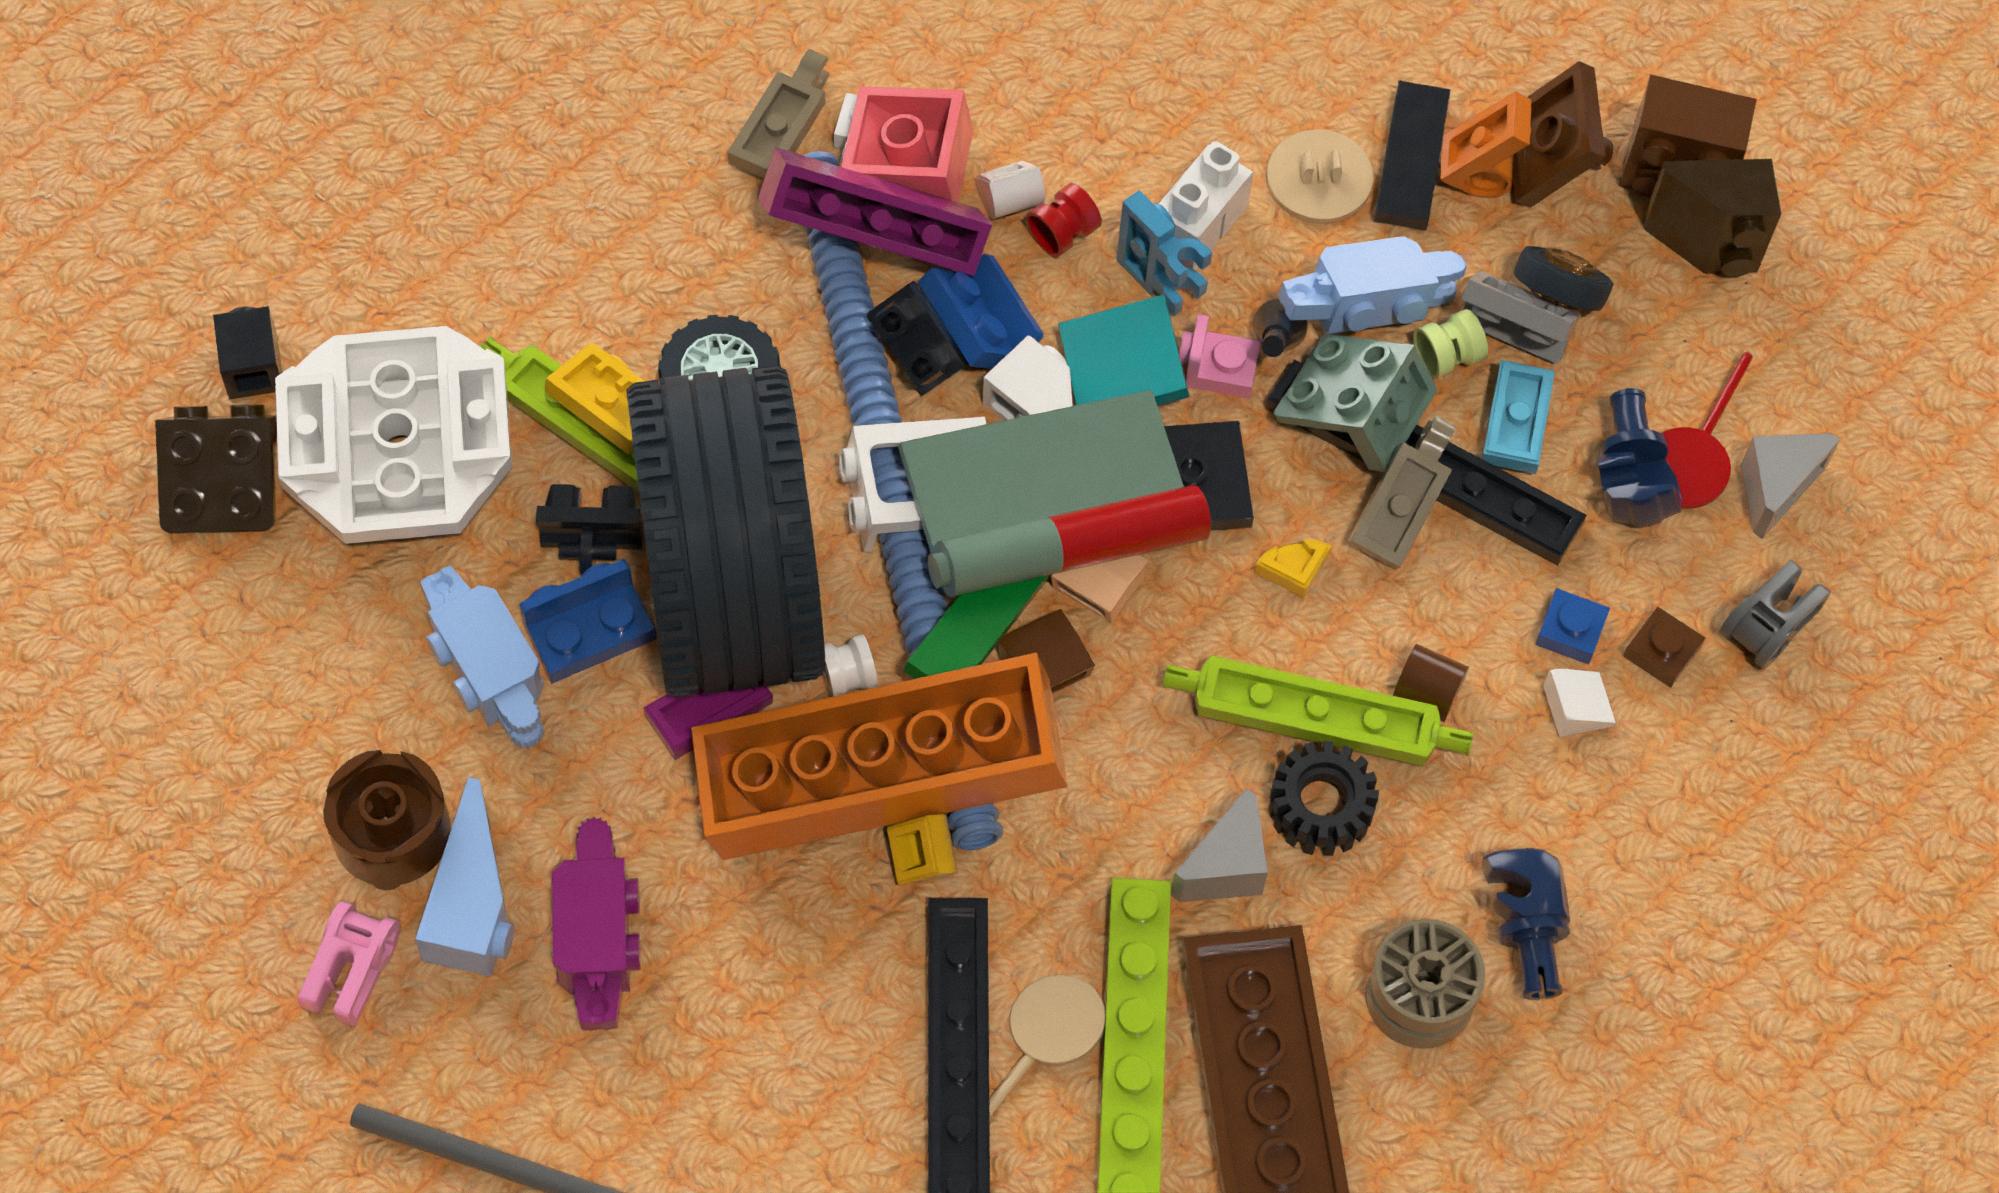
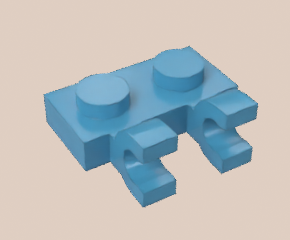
M1138 190L1122 203L1116 261L1151 296L1156 293L1159 295L1164 294L1169 311L1175 316L1182 311L1183 298L1175 290L1185 288L1190 290L1195 297L1200 298L1207 292L1208 281L1199 272L1185 267L1179 261L1183 259L1192 260L1203 270L1211 264L1212 251L1199 240L1192 238L1178 239L1175 236L1176 226L1169 212L1158 203L1153 204Z

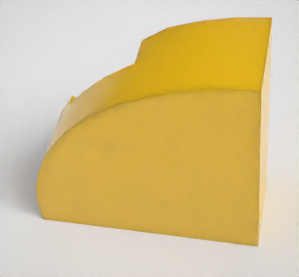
M1306 539L1303 540V543L1287 544L1279 548L1275 546L1259 558L1255 565L1254 573L1304 598L1329 557L1332 545L1318 540Z

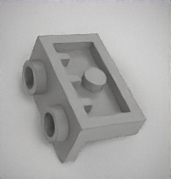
M1481 270L1469 279L1461 300L1466 301L1463 310L1468 309L1474 313L1482 325L1484 333L1553 363H1557L1562 359L1581 313Z

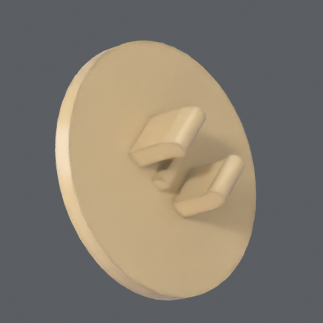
M1307 130L1289 136L1275 148L1268 162L1267 185L1276 203L1290 215L1313 223H1332L1352 216L1364 206L1372 190L1373 169L1367 154L1350 138L1328 130Z

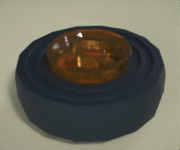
M1527 246L1520 254L1514 269V275L1517 280L1526 285L1534 294L1555 305L1573 310L1600 311L1606 304L1613 287L1612 280L1598 270L1593 263L1574 253L1554 247Z

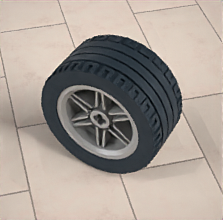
M777 365L752 368V374H748L747 368L723 370L722 377H719L718 372L714 371L693 374V380L690 381L688 375L665 377L664 385H659L658 380L633 383L626 389L666 694L679 698L699 695L698 689H704L705 694L728 692V685H733L734 691L758 688L759 681H762L763 687L787 684L789 677H791L792 682L816 680L825 673L823 620L802 450L787 371Z

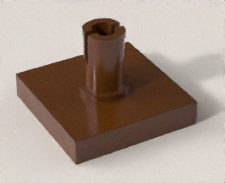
M1578 61L1528 96L1531 99L1530 145L1513 154L1512 178L1515 201L1530 208L1588 169H1601V165L1605 166L1612 158L1613 143L1609 138L1603 137L1595 68Z

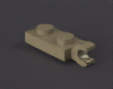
M808 49L792 77L779 71L776 73L728 150L729 164L765 179L775 147L793 153L797 151L826 103L825 91L821 89L829 77V72L823 70L828 62L827 56Z
M1436 416L1433 421L1429 420L1416 443V448L1404 442L1398 445L1347 541L1348 544L1395 570L1402 566L1452 469L1441 464L1438 460L1456 428L1455 426Z

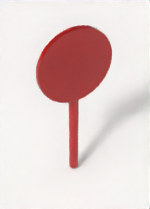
M1750 352L1742 354L1701 430L1690 427H1678L1661 433L1668 442L1669 451L1665 459L1677 477L1682 498L1681 508L1683 509L1698 508L1713 502L1724 492L1728 485L1731 474L1730 458L1724 446L1711 433L1752 361L1753 356Z

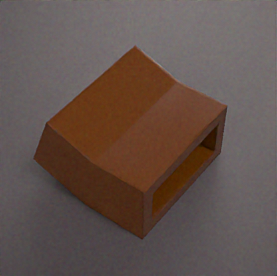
M1061 609L1004 635L998 643L1000 660L1037 653L1050 679L1052 694L1089 677L1095 666L1078 633Z

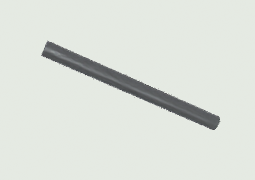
M361 1103L356 1105L350 1119L351 1127L545 1193H623Z

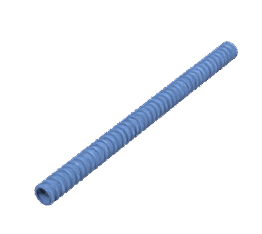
M819 151L803 155L839 166L837 157L830 152ZM804 226L808 234V244L812 250L811 256L815 263V273L819 278L818 286L822 292V302L826 307L825 315L829 321L828 327L832 334V344L836 350L835 357L839 363V373L843 379V390L847 394L846 403L850 408L849 415L854 423L853 426L901 423L903 421L898 413L899 405L895 399V389L891 384V373L887 369L888 360L884 355V344L880 340V334L867 315L874 308V303L870 297V287L866 282L867 275L863 269V259L859 254V244L851 239ZM899 448L873 449L870 452V458L879 498L887 503L915 501ZM924 530L878 534L879 540L883 544V556L887 559L885 566L890 574V586L894 590L893 599L898 606L897 616L902 622L900 627L901 633L906 637L904 642L905 649L910 653L908 659L946 613L948 608L947 600L942 596L944 593L943 588H936L929 574L928 557L931 552ZM994 803L946 813L950 815L947 820L949 829L953 831L951 840L955 848L978 850L994 844L1002 837L1004 831L1000 822H996L1000 815L997 807L993 805Z

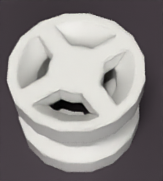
M864 634L852 637L849 643L843 646L836 647L831 643L824 644L825 673H823V677L830 697L847 694L848 691L858 688L866 690L878 687L873 657Z

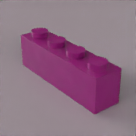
M776 147L758 200L769 216L973 276L977 270L992 224L978 208Z

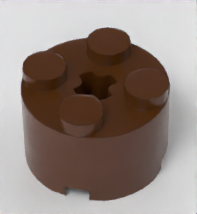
M381 750L367 751L351 758L334 773L326 789L327 796L323 814L324 823L335 853L344 868L361 881L373 884L377 889L387 891L421 878L438 864L443 856L451 832V821L440 782L426 762L413 754L400 751V755L382 754Z

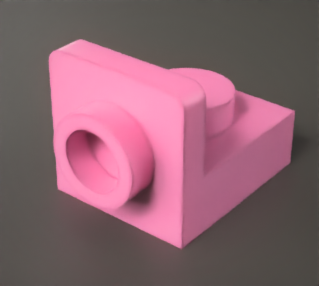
M1198 314L1195 332L1184 331L1179 353L1182 365L1188 366L1186 376L1187 387L1250 399L1260 341L1208 332L1209 316Z

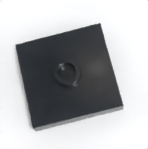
M1239 421L1164 426L1184 487L1196 485L1201 489L1206 498L1210 511L1211 531L1252 528L1254 516Z

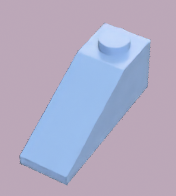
M468 777L415 940L422 961L492 977L497 958L506 959L510 951L514 935V924L508 921L480 779Z

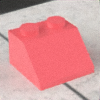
M859 86L841 167L959 202L973 135V126L964 90Z

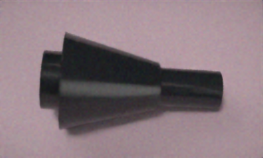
M1273 299L1264 303L1257 310L1253 320V329L1256 338L1262 344L1263 352L1269 357H1277L1282 352L1292 350L1301 344L1306 336L1308 323L1307 320H1290L1279 299Z

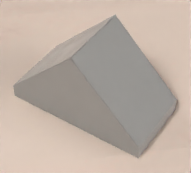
M1831 433L1753 436L1741 463L1753 533L1761 539L1767 535L1825 470L1840 439Z
M1246 789L1175 872L1171 896L1177 901L1188 902L1263 894L1268 870L1257 797L1253 792Z

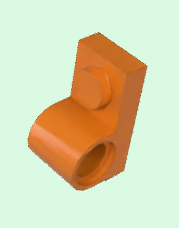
M1514 91L1443 135L1440 180L1476 197L1493 198L1506 194L1512 186L1513 154L1530 145L1531 99Z

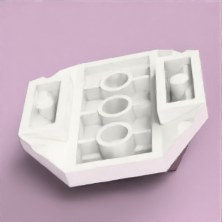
M447 326L333 336L313 350L296 367L291 366L275 378L278 474L281 486L345 544L461 533L512 468L504 358L489 349L484 350L466 336ZM395 436H408L405 440L398 443L387 442Z

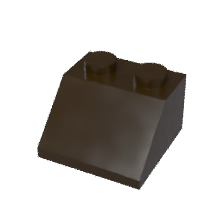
M1772 159L1663 161L1643 219L1644 230L1704 274L1723 273L1726 276L1737 277L1748 273H1757L1781 216Z

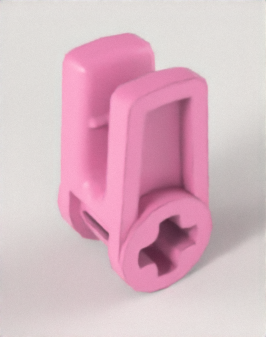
M344 901L338 903L329 917L322 943L299 993L298 1002L300 1007L312 1013H320L331 991L336 990L335 983L343 967L348 962H353L342 990L337 991L338 999L334 1006V1014L342 1024L355 1027L382 970L387 966L394 953L400 935V922L388 917L379 921L357 913L356 906Z

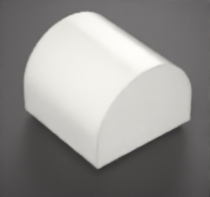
M1020 161L978 174V177H976L983 205L991 219L1045 203V188L1039 167Z

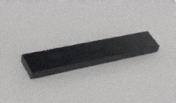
M1294 359L1267 399L1266 410L1274 413L1276 407L1303 367V363ZM1296 425L1364 462L1349 433ZM1416 425L1405 443L1416 448V443L1424 428ZM1448 442L1438 462L1452 469L1436 501L1558 566L1583 526L1587 515Z
M929 898L928 1193H990L988 898Z

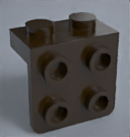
M261 404L231 405L230 416H208V406L173 407L174 417L155 420L159 524L165 532L266 531L273 527L275 523L272 440L277 438V415H265V405Z

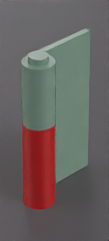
M1152 390L900 442L898 445L931 552L928 557L931 580L936 588H943L949 597L1208 539L1210 535L1211 518L1208 503L1198 486L1190 485L1184 487Z

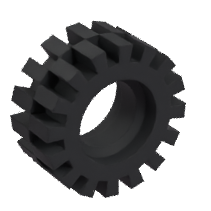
M1324 741L1321 751H1316L1314 742L1304 744L1302 754L1299 755L1296 749L1287 754L1285 764L1281 762L1276 770L1269 797L1271 798L1269 804L1270 817L1276 816L1274 828L1278 834L1285 830L1288 832L1286 843L1294 848L1298 841L1305 843L1303 853L1313 855L1315 846L1323 847V856H1333L1336 846H1340L1344 853L1352 849L1355 839L1360 842L1365 837L1368 826H1371L1379 796V790H1374L1377 778L1374 771L1366 773L1368 762L1362 755L1355 762L1351 759L1353 749L1346 745L1343 746L1339 754L1332 752L1334 742ZM1315 781L1334 784L1343 792L1346 805L1341 812L1333 816L1314 814L1303 804L1301 798L1302 790L1308 784Z

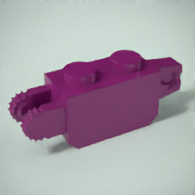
M593 817V819L587 818V821L581 822V827H578V833H576L577 860H564L552 872L553 966L557 969L558 984L569 994H575L581 1030L586 1031L618 1028L622 993L630 992V971L641 970L640 935L629 934V915L640 914L639 879H628L625 859L616 858L611 826H608L607 821H602L601 817L600 819Z

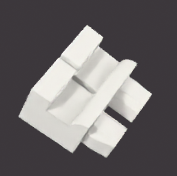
M1213 141L1210 145H1207L1159 203L1171 215L1176 226L1175 236L1178 239L1192 238L1199 240L1211 251L1219 242V237L1222 238L1249 206L1253 171L1239 163V155L1219 142ZM1183 259L1179 261L1187 268L1194 270L1198 268L1192 260Z

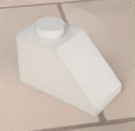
M1028 335L984 376L983 405L1002 421L1071 407L1070 367L1056 349L1048 345L1043 347Z

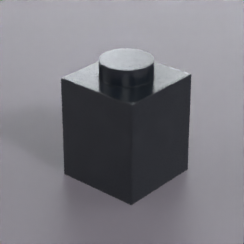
M269 306L259 308L238 307L228 313L213 315L219 369L229 400L276 392L275 378L282 373L278 336Z

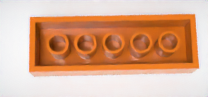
M1037 653L691 727L704 836L723 860L906 822L927 815L943 814L1068 787L1050 679Z

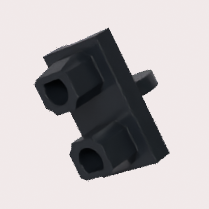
M915 281L910 282L867 313L880 336L891 348L903 366L904 371L922 395H925L969 364Z
M552 484L545 506H537L536 526L539 527L540 546L543 548H559L560 559H580L581 575L587 569L596 565V559L617 560V549H643V528L640 508H636L633 488L630 486L610 485L603 489L602 507H581V488L572 484Z

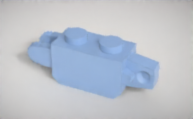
M1404 236L1325 247L1315 272L1283 281L1278 298L1290 320H1320L1327 334L1362 331L1371 327L1398 323L1409 324L1417 320H1424L1429 307L1440 306V304L1446 305V303L1450 304L1458 288L1455 286V280H1460L1463 277L1467 264L1462 255H1458L1457 252L1454 253L1451 250L1449 252L1444 250V252L1423 253L1417 242Z
M451 565L440 569V571L433 575L425 577L420 582L430 608L428 615L433 630L432 634L426 636V640L439 665L444 667L451 664L459 679L453 681V686L465 709L468 712L478 709L487 726L499 721L508 737L511 738V742H515L516 747L520 746L521 749L528 748V750L530 747L535 748L537 743H541L540 739L544 738L540 710L535 703L540 699L544 687L539 673L540 664L494 588L481 585L471 589Z

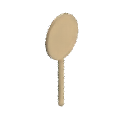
M1053 975L1033 982L1019 994L1011 1010L1010 1028L1014 1041L1024 1053V1056L989 1098L990 1117L1034 1061L1046 1065H1065L1082 1059L1098 1045L1105 1030L1106 1012L1101 997L1087 982L1073 976Z

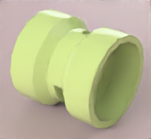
M1468 309L1450 315L1444 324L1438 325L1431 322L1414 330V345L1433 379L1452 373L1455 365L1463 363L1470 366L1487 359L1488 344L1486 335L1477 317Z

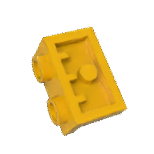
M590 342L546 378L545 393L628 455L634 451L626 389L635 382H643L645 380L631 371L621 358L608 354L598 345Z

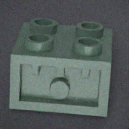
M1325 334L1321 337L1276 407L1274 415L1280 423L1349 433L1368 469L1384 472L1398 445L1407 441L1438 389L1415 345Z

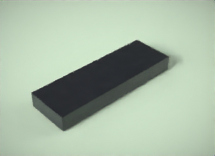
M1398 81L1373 221L1427 230L1451 89Z

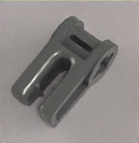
M1792 560L1786 563L1755 594L1746 597L1729 615L1719 630V633L1727 640L1734 637L1756 656L1754 662L1762 669L1769 667L1780 656L1792 639L1822 609L1831 593L1823 585L1816 584L1805 595L1797 596L1794 604L1788 611L1782 612L1777 610L1775 606L1781 600L1788 599L1802 573L1800 566Z

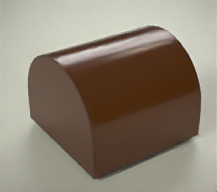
M1415 644L1399 677L1393 696L1438 706L1440 721L1445 722L1467 676L1469 666L1419 644Z

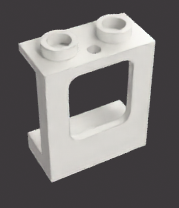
M985 417L853 426L847 448L840 449L839 468L842 481L851 482L853 497L849 499L848 504L849 522L853 532L860 531L864 552H872L877 534L924 530L915 501L887 503L879 498L870 452L876 448L898 447L900 442L985 425Z

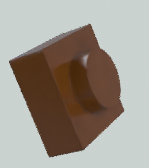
M1657 606L1629 643L1623 657L1671 688L1700 650L1706 637Z

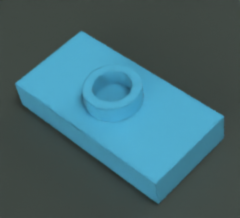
M1504 360L1500 361L1482 454L1483 460L1494 466L1536 474L1540 462L1555 374L1554 370Z

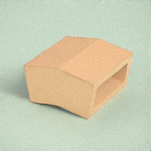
M1136 555L1052 574V586L1112 623L1127 600L1144 581L1149 560Z

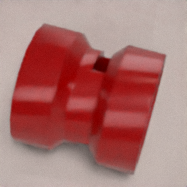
M1069 183L1059 190L1050 205L1041 203L1026 215L1028 229L1037 244L1047 254L1057 258L1073 247L1074 238L1078 236L1087 237L1101 227L1102 224L1101 215L1095 202L1082 187L1075 183Z

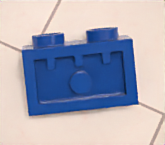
M983 254L981 256L974 276L960 271L955 272L931 268L918 281L921 289L970 366L993 369L1028 335L1038 343L1043 338V332L993 255Z
M624 559L612 564L600 563L587 569L581 577L560 586L548 585L539 588L528 599L519 604L525 631L551 684L657 639L656 629L632 583L631 571Z

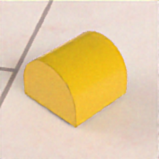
M946 814L927 815L887 827L898 885L920 883L958 873Z

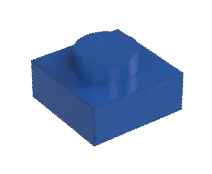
M1556 588L1535 645L1589 665L1610 607Z

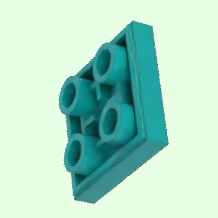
M1164 294L1058 323L1067 365L1070 367L1071 383L1076 405L1147 390L1153 391L1157 406L1190 397L1168 303Z

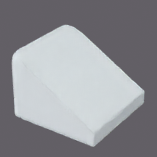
M1555 669L1548 672L1543 687L1559 737L1615 726L1616 722L1599 672L1572 669Z

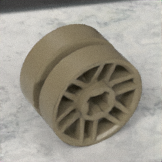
M1420 919L1400 925L1391 931L1381 943L1367 981L1366 1003L1372 1020L1386 1036L1404 1046L1427 1049L1447 1044L1466 1028L1483 990L1485 967L1482 956L1471 938L1459 928L1449 923L1433 919Z

